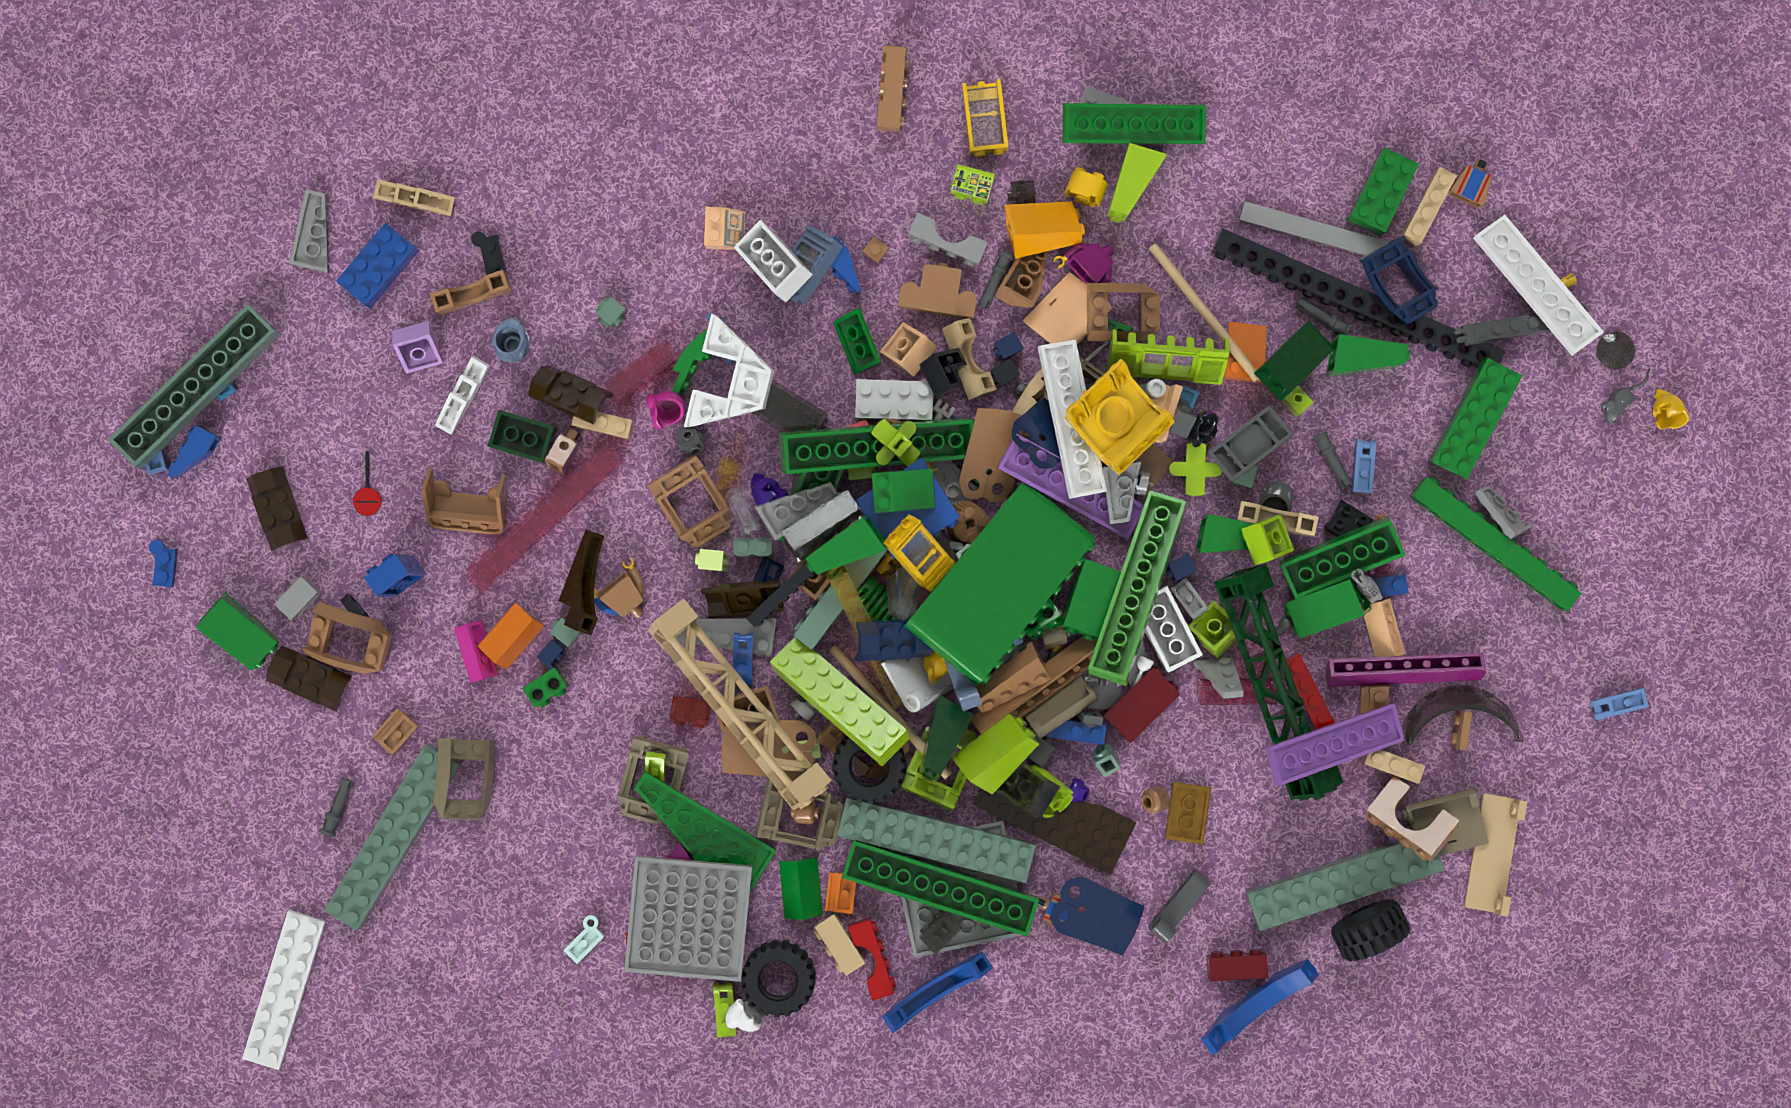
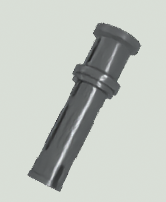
M1003 251L998 253L1000 256L996 264L992 266L993 273L978 302V305L986 309L990 308L1001 280L1007 275L1008 267L1011 261L1015 259V257Z
M1302 297L1295 307L1326 325L1328 331L1332 330L1337 334L1347 335L1352 327L1351 323L1347 324L1340 320L1337 315L1332 316Z
M1325 431L1313 437L1312 441L1316 442L1320 450V456L1325 457L1340 487L1343 488L1351 484L1352 481L1335 453L1336 446L1332 445L1327 436L1328 432Z
M342 778L330 811H327L325 814L326 819L323 827L319 829L320 833L331 837L336 836L335 830L338 823L342 820L341 813L354 781Z

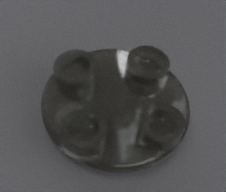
M1618 331L1610 332L1599 340L1596 357L1605 367L1619 370L1628 366L1634 359L1635 345L1632 339L1625 333Z

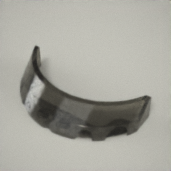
M1453 685L1431 692L1416 703L1402 724L1405 740L1402 741V744L1411 746L1422 728L1434 718L1454 710L1472 709L1489 713L1502 720L1512 729L1513 741L1524 742L1518 722L1507 705L1490 692L1473 686L1461 685L1457 687Z

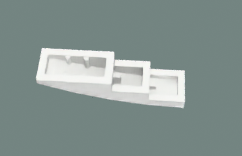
M475 356L471 357L464 373L460 375L453 392H450L436 421V427L451 435L454 433L475 397L490 367L489 364Z

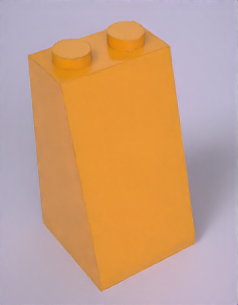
M1072 201L1004 205L1006 229L1015 259L1082 243V235L1085 234L1083 223L1079 224V210L1074 208Z

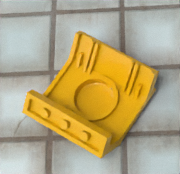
M1121 359L1116 364H1113L1102 377H1099L1093 386L1084 391L1075 403L1069 405L1064 417L1096 456L1118 475L1126 470L1175 423L1171 412L1167 409L1164 411L1160 409L1130 375L1127 364Z

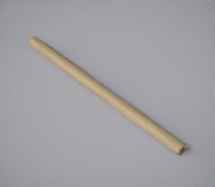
M1153 244L1149 250L1223 344L1225 338H1229L1230 353L1253 382L1258 381L1259 378L1254 374L1256 368L1158 244Z
M837 645L833 646L829 652L876 704L907 729L909 740L923 755L924 741ZM945 767L941 776L946 779L952 772Z

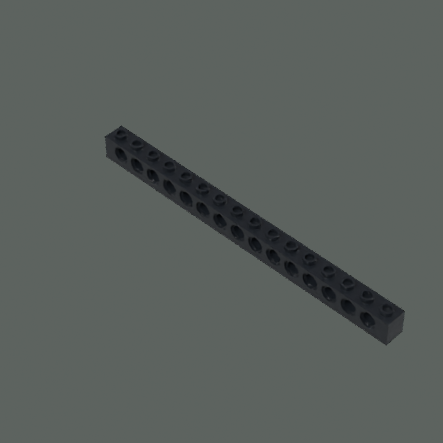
M1224 228L1220 231L1211 251L1217 259L1223 261L1228 259L1232 261V265L1238 268H1243L1244 266L1250 269L1249 272L1254 275L1260 276L1262 274L1267 276V280L1270 282L1283 283L1285 288L1291 291L1297 289L1303 292L1302 295L1307 298L1313 299L1315 297L1320 299V303L1323 305L1338 307L1337 310L1344 314L1352 313L1356 319L1363 322L1368 320L1376 328L1391 330L1390 333L1394 336H1405L1408 338L1407 341L1417 345L1421 343L1425 345V349L1432 352L1437 350L1443 353L1442 356L1447 359H1458L1463 366L1478 368L1481 361L1476 358L1477 352L1482 353L1483 357L1499 364L1505 353L1504 350L1488 343L1467 346L1464 342L1457 343L1456 338L1463 336H1455L1454 331L1456 329L1424 315L1411 322L1413 330L1409 331L1405 326L1406 323L1393 314L1378 295ZM1229 246H1236L1238 253L1232 254L1229 251ZM1247 253L1255 255L1256 259L1254 262L1247 259ZM1271 261L1273 269H1267L1264 262ZM1283 268L1289 269L1290 277H1285L1282 274ZM1300 276H1305L1308 279L1307 285H1303L1300 282ZM1318 283L1325 286V292H1320L1317 289ZM1336 291H1340L1343 294L1342 300H1338L1335 297ZM1353 299L1360 301V308H1356L1353 305ZM1371 306L1378 309L1377 315H1373L1370 312ZM1388 314L1395 316V323L1389 322ZM1424 329L1430 331V338L1424 337ZM1441 337L1447 338V346L1442 345ZM1460 344L1465 346L1466 351L1464 354L1459 352L1458 347Z

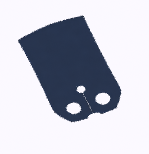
M1043 398L1014 422L1012 439L1020 449H1024L1028 453L1029 459L1038 468L1048 469L1056 467L1061 459L1058 458L1060 453L1049 401ZM1021 430L1026 431L1030 437L1029 441L1036 443L1038 446L1028 441H1022L1016 434H1019ZM1040 434L1045 436L1044 441L1039 439ZM1039 450L1047 454L1046 461L1042 462L1037 458Z
M1078 877L1067 880L1060 891L1061 901L1053 906L1050 915L1052 925L1063 935L1085 941L1123 956L1137 931L1145 906L1087 878ZM1072 886L1080 888V895L1076 898H1072L1069 895V889ZM1081 906L1086 908L1084 913L1079 912ZM1062 910L1069 912V919L1066 922H1060L1058 919V914Z

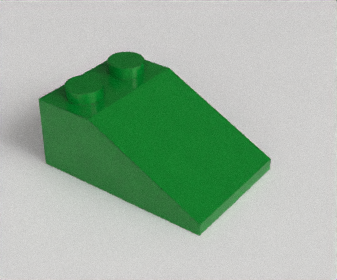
M932 468L872 473L875 513L935 508Z

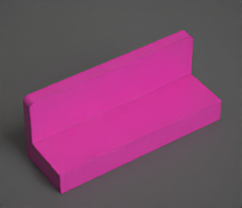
M482 620L455 628V634L470 683L497 676L498 672L495 663L477 646L486 636Z

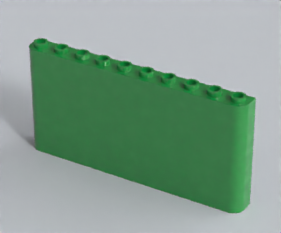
M1022 482L904 626L976 686L981 682L985 684L992 676L990 671L993 668L997 669L1004 661L1002 656L1005 653L1009 654L1016 646L1013 644L1017 638L1020 640L1026 634V626L1029 623L1032 625L1038 619V611L1040 609L1044 610L1051 602L1048 600L1052 594L1056 596L1061 590L1062 586L1060 584L1062 581L1065 580L1067 582L1074 572L1071 570L1074 566L1079 567L1085 560L1083 555L1086 551L1090 553L1097 545L1094 542L1096 538L1041 492Z

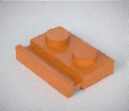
M829 872L825 911L853 914L856 882L842 878L843 873Z

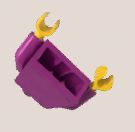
M1088 243L1076 244L1064 252V256H1056L1054 262L1062 259L1063 263L1058 268H1063L1066 260H1068L1067 264L1086 285L1087 283H1110L1113 272L1111 266L1114 264L1110 256L1114 254V250L1110 245L1102 248L1098 243L1092 245Z

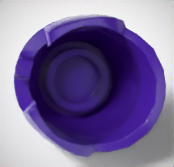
M754 473L751 479V492L757 506L789 495L787 490L782 489L776 480L766 478L763 474Z

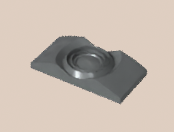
M1268 405L1211 449L1208 454L1228 479L1234 482L1268 455L1276 451L1294 434L1273 408Z

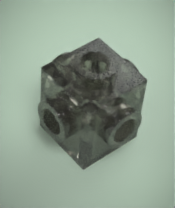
M1033 180L1010 182L1011 190H1007L1008 202L1011 201L1012 204L1036 203Z

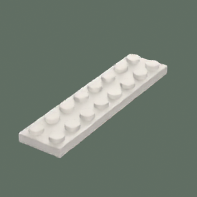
M1503 215L1475 235L1473 239L1572 356L1604 333L1506 215Z
M1076 340L1038 346L1069 499L1106 492L1107 488L1101 460L1064 418L1066 416L1065 411L1069 405L1075 403L1082 393L1086 391Z
M292 910L287 912L242 1059L273 1069H281L326 921Z

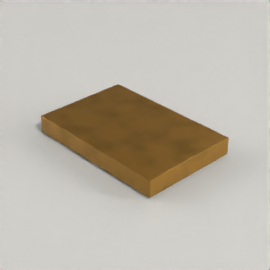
M1172 782L1165 839L1203 844L1211 787Z

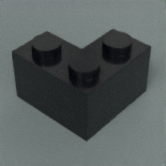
M960 348L932 354L919 364L935 398L950 395L963 385L957 372L966 366L967 363Z

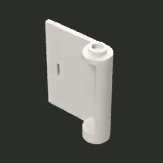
M924 657L887 660L881 665L903 704L910 712L919 711L938 699L940 695L943 696L954 689L949 673L942 676L936 684L930 683L928 674L923 666Z

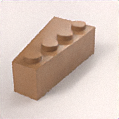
M883 45L877 131L900 132V127H904L905 115H901L902 108H906V96H903V89H907L908 78L904 77L905 70H909V59L906 58V47Z
M1029 642L1026 645L1027 648L1022 652L1017 651L1012 655L1013 658L1007 663L1002 662L996 671L990 673L992 676L985 684L981 682L978 686L975 685L982 705L977 706L981 713L989 711L1051 680L1046 665L1032 642Z

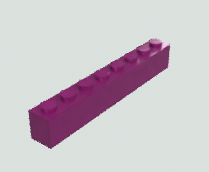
M1482 652L1329 659L1325 672L1328 687L1475 681L1482 680L1487 669Z

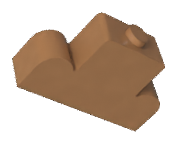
M938 263V265L925 264L920 287L914 282H906L902 285L898 308L962 319L970 318L973 320L976 296L970 291L958 293L962 273L960 269L950 268L949 264Z

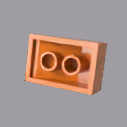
M1229 321L1227 333L1257 370L1265 362L1267 326ZM1229 351L1223 379L1253 382Z

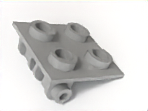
M1088 670L1084 672L1083 680L1089 687L1093 685L1099 693L1097 696L1098 701L1087 708L1110 709L1121 699V684L1090 675Z

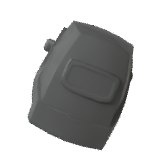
M1277 481L1269 482L1262 488L1258 504L1272 509L1291 512L1292 500H1295L1296 496L1293 495V490L1289 485Z

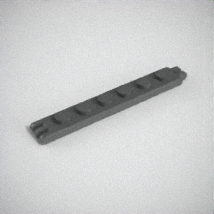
M1537 314L1463 325L1460 327V330L1454 331L1455 336L1462 335L1463 337L1456 338L1457 343L1464 342L1467 346L1551 332V330Z

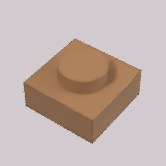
M873 236L862 253L878 264L889 247Z

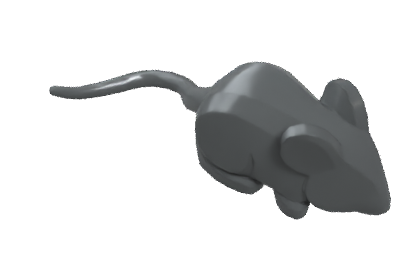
M1650 368L1646 372V378L1640 384L1614 390L1610 394L1608 401L1601 404L1606 420L1610 425L1614 423L1619 414L1623 415L1625 413V407L1628 408L1635 399V396L1630 391L1643 386L1648 381Z

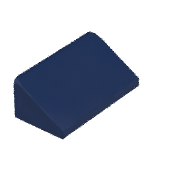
M763 557L753 581L778 580L784 565Z

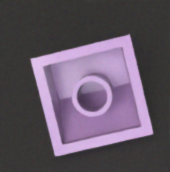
M429 321L392 331V345L406 374L443 364L436 335Z

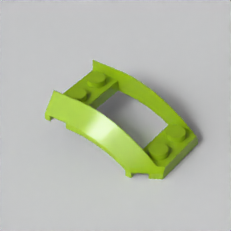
M929 726L926 727L921 738L924 743L926 742ZM966 729L957 748L962 749L977 738L976 733ZM916 749L901 788L906 793L909 791L942 806L943 809L954 810L967 777L959 769L952 787L934 780L931 782L924 779L922 774L917 773L923 755Z

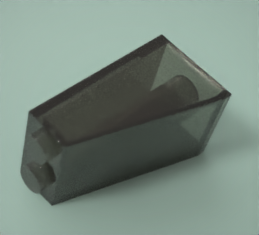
M773 379L765 409L750 412L781 432L812 430V428L825 429L829 422L827 413Z

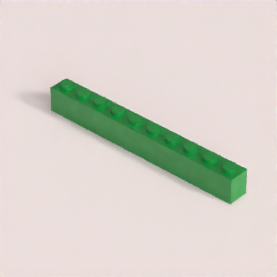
M1432 477L1422 478L1410 494V498L1558 609L1567 612L1582 594L1577 590L1578 586L1571 581H1565L1560 572L1555 569H1549L1547 563L1540 558L1536 559L1531 555L1532 552L1528 548L1520 547L1516 544L1517 541L1514 538L1510 539L1500 532L1501 528L1493 523L1490 525L1485 521L1486 517L1479 512L1474 513L1469 509L1470 505L1463 500L1458 501L1454 498L1455 494L1452 491L1444 490L1438 486L1440 483Z

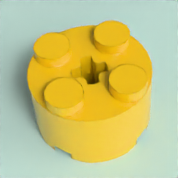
M1075 167L1069 178L1064 195L1069 199L1070 196L1075 197V202L1089 207H1095V204L1100 207L1108 183L1103 180L1104 175L1093 172V174H1090L1081 167Z

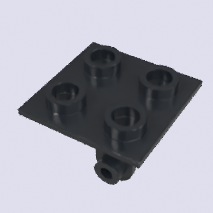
M1341 499L1330 521L1325 524L1324 528L1327 529V532L1336 534V537L1368 525L1374 519Z

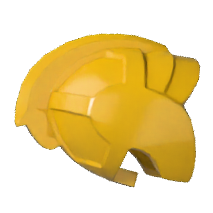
M1657 389L1654 395L1656 400L1652 410L1657 427L1660 430H1664L1667 427L1677 429L1684 426L1689 421V415L1683 401L1668 391Z
M935 651L930 656L924 657V669L928 674L930 683L934 685L942 676L948 674L945 661Z

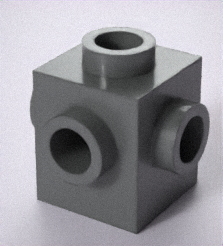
M683 426L675 430L679 441H676L681 452H686L688 457L696 455L705 449L703 444L705 437L701 430L697 431L695 426L689 428Z

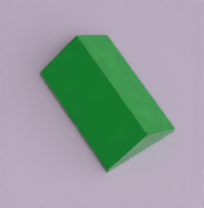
M860 308L833 322L854 375L882 364Z
M817 857L779 861L784 919L804 920L823 915Z

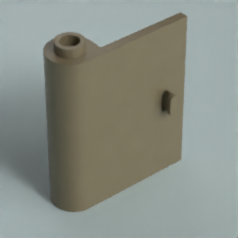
M1078 676L1024 717L1039 739H1041L1098 701L1097 696L1099 693L1093 685L1089 687L1082 677Z
M1474 788L1405 805L1406 809L1402 810L1405 821L1410 822L1413 831L1429 827L1443 809L1460 820L1459 828L1439 851L1440 855L1489 843Z

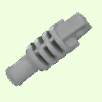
M1357 569L1358 573L1354 570L1351 577L1355 580L1356 587L1362 595L1371 603L1382 600L1380 589L1370 576H1366L1361 569Z

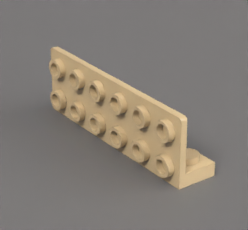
M1483 793L1480 812L1489 843L1473 848L1464 907L1494 912L1500 916L1508 917L1511 897L1506 895L1518 820H1525L1527 801Z

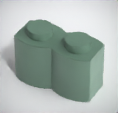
M745 537L736 538L733 540V554L740 557H748L753 554L760 557L770 556L773 554V540L765 537L753 540Z

